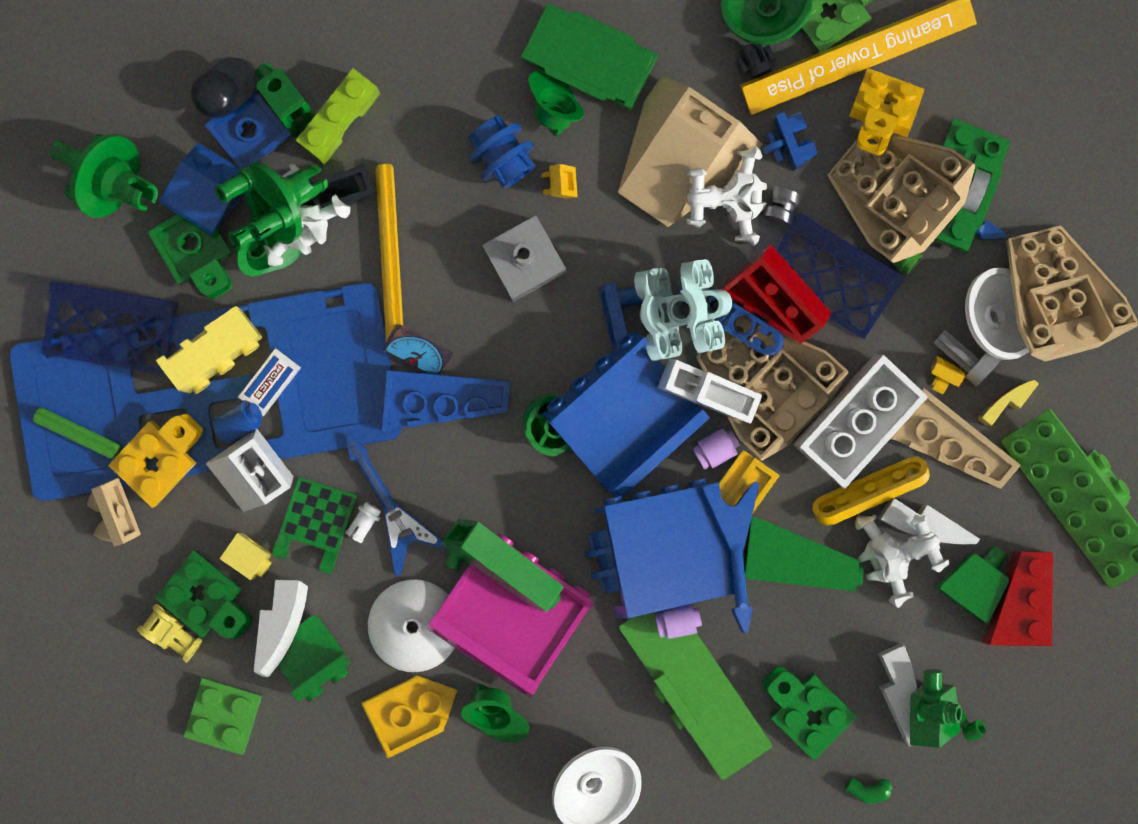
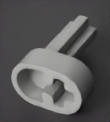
M946 330L933 342L935 346L967 373L965 378L975 387L1002 360L991 356L987 352L981 359H978Z

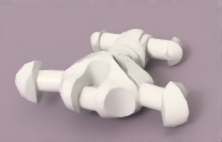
M756 145L745 151H737V155L743 156L740 172L735 171L730 181L723 188H717L715 185L704 188V176L707 174V171L701 167L688 171L687 175L692 176V188L687 193V202H689L691 207V219H686L688 225L700 228L706 223L703 219V208L715 209L723 205V208H726L732 216L733 221H739L741 234L735 236V242H745L751 246H755L758 243L760 236L752 231L751 219L756 218L766 208L767 202L762 201V190L767 189V184L761 182L757 175L752 173L755 159L760 160L762 158L761 151Z
M290 164L289 167L291 170L285 173L283 176H279L287 177L290 174L300 170V168H298L295 164ZM336 195L332 197L333 204L322 209L320 205H301L299 208L302 221L301 236L291 244H282L277 241L272 247L264 245L268 265L278 266L283 264L284 259L281 255L288 248L298 249L305 255L311 253L310 245L316 241L319 244H323L326 241L327 220L337 215L347 218L351 207L342 203Z
M876 514L872 516L858 515L855 520V528L857 530L864 528L871 539L867 543L865 551L858 557L860 563L870 560L874 570L865 575L867 580H876L884 583L891 582L894 595L891 596L889 602L892 606L900 608L906 600L913 597V592H906L903 579L907 578L911 559L920 560L927 554L932 564L931 569L937 572H941L944 567L949 565V560H944L939 551V537L931 532L926 520L930 518L927 515H915L910 524L915 526L919 536H911L906 542L896 539L888 532L881 533L874 523V520L878 518Z

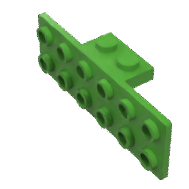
M1050 408L1004 437L1001 441L1002 445L1010 456L1021 465L1019 468L1109 588L1112 589L1138 574V524L1125 508L1131 499L1130 491L1126 483L1121 479H1117L1113 474L1108 459L1104 455L1098 454L1095 448L1085 454Z
M662 610L631 617L621 624L619 629L656 683L652 690L662 704L668 701L674 710L669 715L679 730L683 727L687 729L721 780L727 779L772 748V743L697 633L668 639V637L660 638L655 613L662 612Z

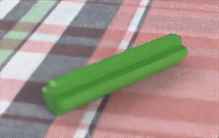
M39 407L34 414V423L109 459H114L120 451V444L45 408Z

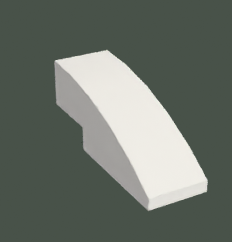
M668 359L657 387L749 424L752 423L762 397L759 393L710 372H704L673 359Z
M893 498L887 502L877 518L898 531L911 536H919L915 526H912L910 522L915 515H927L930 518L926 520L931 532L939 537L940 542L977 544L980 540L928 505H922L916 513Z
M275 580L272 610H260L254 673L263 677H270L289 649L305 608L308 586L301 581Z
M899 643L877 653L890 682L879 686L904 742L908 746H912L910 745L911 693L917 690V684L906 648Z

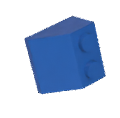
M197 143L181 161L160 199V204L213 235L244 197V193L224 204L216 196L214 186L235 176L240 168Z

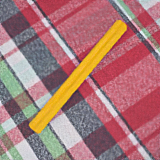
M384 163L377 165L375 171L386 343L388 345L394 339L404 336L394 168L392 164Z

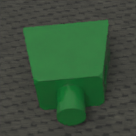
M268 62L261 64L254 72L259 79L255 86L292 136L296 137L303 132L315 114L280 67L274 70Z
M994 545L984 558L970 552L934 587L980 622L987 624L1010 580L999 571L1008 555Z

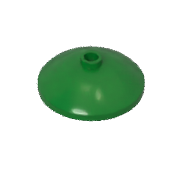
M721 0L722 15L731 32L743 41L758 45L778 43L794 35L807 21L813 6V0ZM769 8H775L774 12L766 13Z

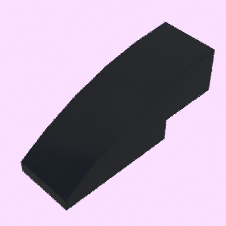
M365 165L325 177L328 181L327 189L302 205H320L322 209L333 204L332 197L336 195L342 203L349 206L374 195L375 192ZM322 179L310 182V184L312 185Z

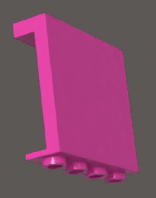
M498 533L497 536L512 547L514 543L506 536ZM523 551L521 553L523 556L564 586L560 592L561 598L554 608L549 609L548 612L534 609L484 573L469 565L439 611L428 624L427 629L530 698L594 601L589 599L590 594L585 589L577 585L571 587L563 581L565 577L553 568L546 570L538 564L539 559L527 551Z

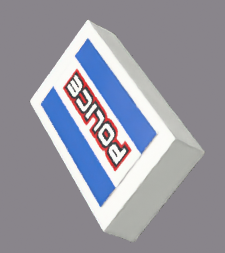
M275 348L238 398L242 401L247 400L256 404L261 410L262 416H264L301 367Z

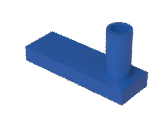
M616 283L603 285L598 289L612 351L617 347L618 341L627 335L621 308L643 303V300L637 295L635 286L617 290Z

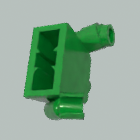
M924 670L923 685L911 693L910 745L941 748L961 731L960 726L962 727L963 736L967 741H976L982 738L983 734L987 731L985 724L978 719L971 723L966 719L967 715L962 711L961 705L957 701L956 687L954 685L942 684L941 670Z

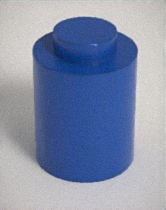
M244 400L216 416L212 422L213 429L218 438L223 443L229 445L261 426L262 413L256 404Z

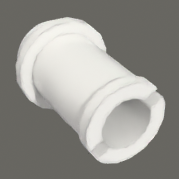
M368 502L358 507L359 513L345 532L349 537L352 535V539L359 543L364 541L363 539L375 520H380L379 514L381 510Z

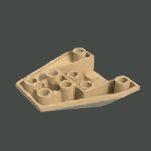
M662 75L644 101L618 194L668 228L691 211L689 202H687V193L692 188V176L687 175L688 171L701 167L707 171V174L704 176V188L710 185L722 188L730 181L735 171L740 172L743 156L737 155V151H745L755 145L760 149L763 144L740 121L689 86Z
M892 134L888 146L882 155H876L859 149L856 140L827 176L869 245L892 263L924 252L966 202L975 165L952 148ZM873 139L867 140L870 144H877V142Z
M1061 225L1008 238L1006 241L1017 327L1031 356L1046 362L1098 348L1138 326V320L1127 298Z
M746 316L738 318L735 323V328L740 334L748 332L751 327L750 319ZM724 330V347L699 353L696 358L704 372H710L762 395L751 424L727 416L739 440L762 461L787 447L831 403L849 372L826 350L807 342L800 344L780 332L784 339L782 349L777 354L768 356L756 351ZM757 330L754 336L764 341V349L767 346L773 347L775 345V342L772 340L773 333L770 336H766Z

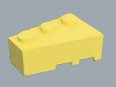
M235 306L205 326L204 331L194 339L183 341L180 344L181 349L168 359L163 355L156 362L178 391L189 394L194 391L195 394H198L211 384L209 379L216 373L223 375L235 365L234 359L242 353L244 356H247L260 346L258 341L263 337L241 308Z

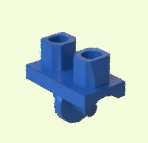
M785 112L775 115L776 118L773 119V123L780 140L778 141L775 131L767 133L766 136L770 144L763 147L762 150L765 155L774 153L776 161L781 162L785 160L782 151L784 148L792 171L802 168L804 162L816 156L817 150L812 139L799 144L796 143L793 134L807 128L801 112L787 116Z

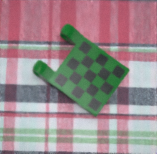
M298 477L280 534L273 548V556L285 559L292 539L326 550L319 569L321 572L331 574L336 564L357 495Z

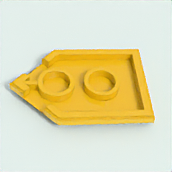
M416 675L361 702L387 759L443 732L458 690Z

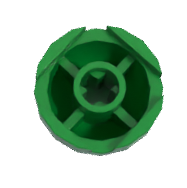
M546 393L536 397L525 408L522 417V430L528 443L541 454L548 456H558L557 454L565 451H572L542 415L554 398L563 396L558 393Z

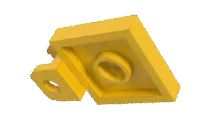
M867 68L849 117L863 121L857 137V147L876 155H882L893 133L907 138L925 89ZM884 100L891 102L890 105L885 104ZM873 139L877 142V144H870L867 140Z
M189 414L171 418L162 428L151 420L108 466L151 508H154L196 464L186 452L199 441L203 434V428ZM147 457L149 459L154 457L158 459L156 466L159 469L157 472L155 470L149 471L146 468Z

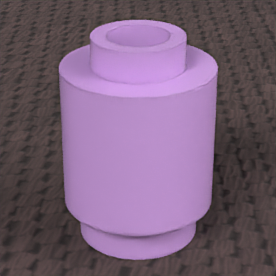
M722 427L698 441V445L692 449L705 470L710 466L713 469L736 456L738 453L735 448L739 447L740 444L732 430L726 432Z
M691 604L655 613L660 638L668 637V639L696 634V627L702 626L699 609H692Z

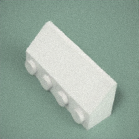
M874 354L792 445L817 468L845 489L928 396L887 357Z

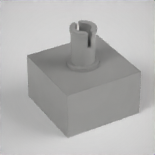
M536 215L482 245L512 302L519 300L566 273L563 262Z

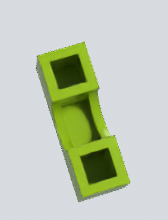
M352 68L299 135L296 142L306 152L325 165L343 142L342 137L350 124L358 116L363 117L379 97L378 87Z

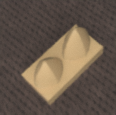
M119 478L107 481L91 489L92 493L88 498L87 506L96 512H100L103 518L96 527L93 536L103 541L112 542L115 547L141 535Z

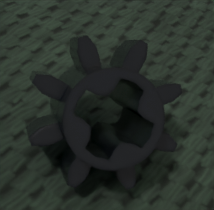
M751 43L739 50L741 58L737 59L736 64L741 75L749 73L751 79H755L772 70L770 63L774 62L775 56L770 45L763 48L762 45Z

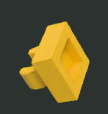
M563 164L550 165L549 171L541 174L542 178L550 179L551 188L543 190V194L565 199L578 197L575 167Z
M936 356L931 365V373L936 375L932 383V390L942 395L949 383L959 387L965 377L964 370L961 367L939 356Z

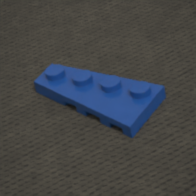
M387 370L382 432L463 418L506 413L508 410L510 381Z

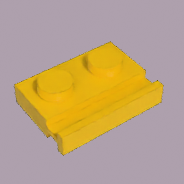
M743 449L719 482L722 500L733 507L749 485L753 482H758L759 488L753 509L754 512L780 475Z

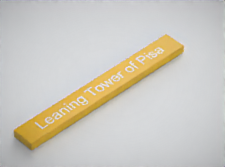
M948 0L740 84L748 112L751 115L976 25L971 1Z

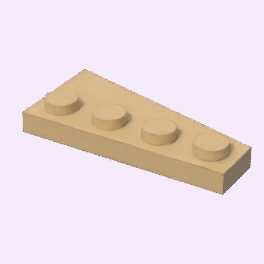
M923 387L921 391L928 398L891 439L1001 489L1021 465Z

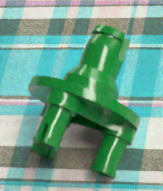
M96 134L85 149H75L60 140L56 141L53 146L59 148L61 152L50 149L51 158L67 165L69 170L72 171L70 182L66 185L64 194L67 198L72 199L74 206L83 214L93 218L105 217L118 210L124 203L137 210L146 211L147 206L140 203V199H145L155 204L158 190L152 182L139 176V153L136 146L129 139L119 134Z
M255 161L239 169L235 176L214 186L216 196L224 204L244 193L248 206L253 213L249 223L229 232L228 237L233 246L237 244L235 249L241 250L253 241H260L269 236L282 244H291L299 239L302 233V221L299 213L300 206L319 193H323L328 187L326 178L312 185L308 181L309 178L320 173L322 169L316 164H311L287 177H280L268 165Z

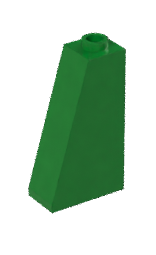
M751 518L744 557L745 579L855 592L857 585H862L864 569L859 567V560L760 518Z
M458 518L441 543L444 547L536 610L548 612L549 609L557 605L561 598L560 592L564 588L562 584L478 521Z

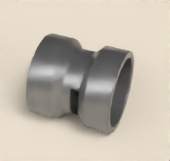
M773 186L770 194L772 200L770 205L766 206L763 217L778 224L791 226L794 219L793 210L799 205L802 196L792 190Z

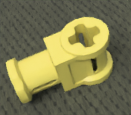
M154 604L152 614L144 625L138 626L137 631L147 640L161 646L163 649L172 648L183 656L182 660L187 663L198 650L203 640L200 638L195 639L182 629L184 624L178 621L171 612L158 604Z

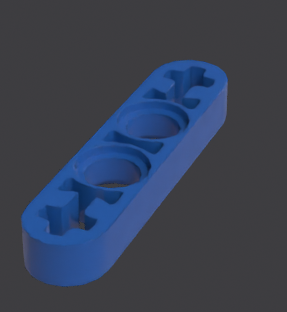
M682 283L678 288V294H682L680 292L681 290H683ZM714 296L710 299V307L713 302L717 301ZM733 301L732 308L727 315L714 319L721 323L725 331L762 354L768 356L775 355L783 347L784 339L777 329ZM742 316L748 317L751 322L750 329L744 334L738 333L735 328L736 321ZM757 330L766 336H770L773 333L772 340L775 342V345L773 347L767 346L764 349V341L754 336Z

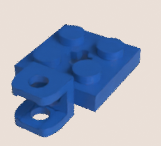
M256 91L230 115L224 118L211 119L205 124L206 128L240 169L252 162H260L292 136ZM244 123H247L249 126L252 124L256 125L254 137L246 136L243 138L241 136V133L244 131L241 126Z

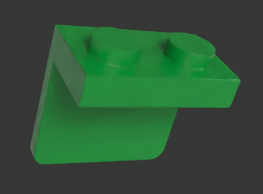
M313 615L299 625L294 639L278 667L295 689L291 692L295 700L300 702L306 698L309 703L324 692L320 686L325 682L331 680L335 684L349 672L346 670V667L353 662L320 617Z

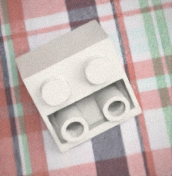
M258 429L247 434L206 463L243 512L266 505L291 488L293 480L291 472Z

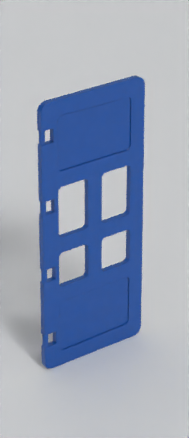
M362 283L237 306L243 312L250 313L251 323L255 328L264 327L266 329L270 354L276 348L301 367L278 397L284 433L279 438L266 440L280 459L348 448L347 435H351L362 445L393 440L400 435L402 428L382 432L387 370H392L389 353L384 351L388 345L386 343L379 293L375 286L369 283ZM343 295V306L327 308L325 298ZM233 307L15 345L10 352V361L33 495L39 500L48 501L92 493V488L116 478L120 479L122 487L129 486L108 466L113 459H109L34 423L33 417L39 407L45 408L120 444L119 453L141 430L140 420L144 415L185 409L187 414L203 428L201 438L193 446L192 452L188 454L196 464L185 476L212 472L206 463L228 447L218 448L215 444L210 406L217 402L239 399L238 396L255 374L210 381L211 384L198 394H195L194 391L190 394L178 391L177 388L138 394L134 387L129 354L133 349L174 343L178 351L181 349L180 344L183 341L194 339L204 331L205 326ZM156 328L157 338L140 340L139 331ZM62 345L64 355L47 357L46 347ZM147 458L146 468L149 471L155 470L157 472L159 469L156 466L158 459L149 460Z

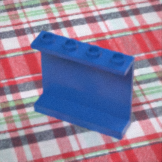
M635 331L632 334L623 336L611 353L601 356L594 363V368L585 376L582 375L576 378L570 385V389L562 397L554 398L548 404L547 410L542 414L600 484L614 498L623 497L710 418L702 408L693 402L657 388L665 367L659 360L652 361L646 349L648 340Z
M707 479L688 482L689 488L680 490L679 485L660 488L661 494L651 496L650 490L632 494L633 500L623 502L622 496L603 500L604 506L594 508L595 514L604 513L623 603L622 605L614 606L617 619L631 618L734 594L730 551L725 545L700 490L701 487L708 486L722 499L719 482L707 484Z

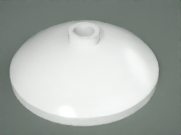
M993 268L982 272L972 281L966 295L965 314L969 330L978 345L991 356L1003 360L1022 357L1029 351L1017 327L1010 270L1006 268Z
M418 579L401 581L384 590L375 600L368 618L370 642L378 656L393 668L406 672L426 671L441 664L452 653L454 647L429 631L427 626L449 595L439 586ZM414 621L418 624L417 632L411 633L407 630L408 622Z
M613 747L588 749L572 758L558 774L552 791L554 810L563 824H619L630 814L639 799L642 783L640 771L633 759L622 750Z

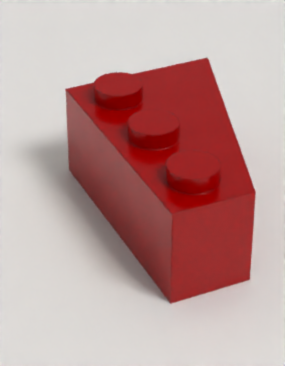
M769 245L728 278L721 287V289L730 294L732 299L744 306L743 309L750 313L753 311L769 321V325L800 344L822 329L832 314L772 245Z
M1013 551L1005 575L1010 579L993 613L987 634H985L982 643L1000 646H1052L1053 552Z

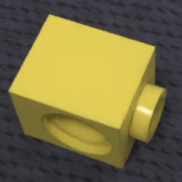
M237 533L220 557V560L249 580H252L257 575L262 578L272 564L268 560L272 553L245 534Z

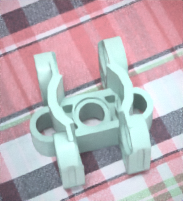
M707 259L681 263L683 290L680 291L682 294L673 295L671 292V281L665 268L650 269L635 274V289L639 298L643 300L640 319L645 328L650 332L646 337L648 340L646 349L652 361L681 355L682 341L678 331L679 326L688 325L687 328H690L697 353L713 351L724 347L725 335L723 327L719 321L714 319L728 314L732 308V298L723 289H709V287L713 286L714 276L712 266ZM712 296L716 297L719 303L716 312L710 307ZM683 302H686L690 308L687 317L681 311Z

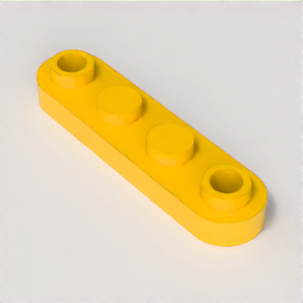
M910 457L856 480L845 489L840 487L824 494L813 503L812 510L815 519L822 525H833L914 490L929 480L928 465L922 458Z

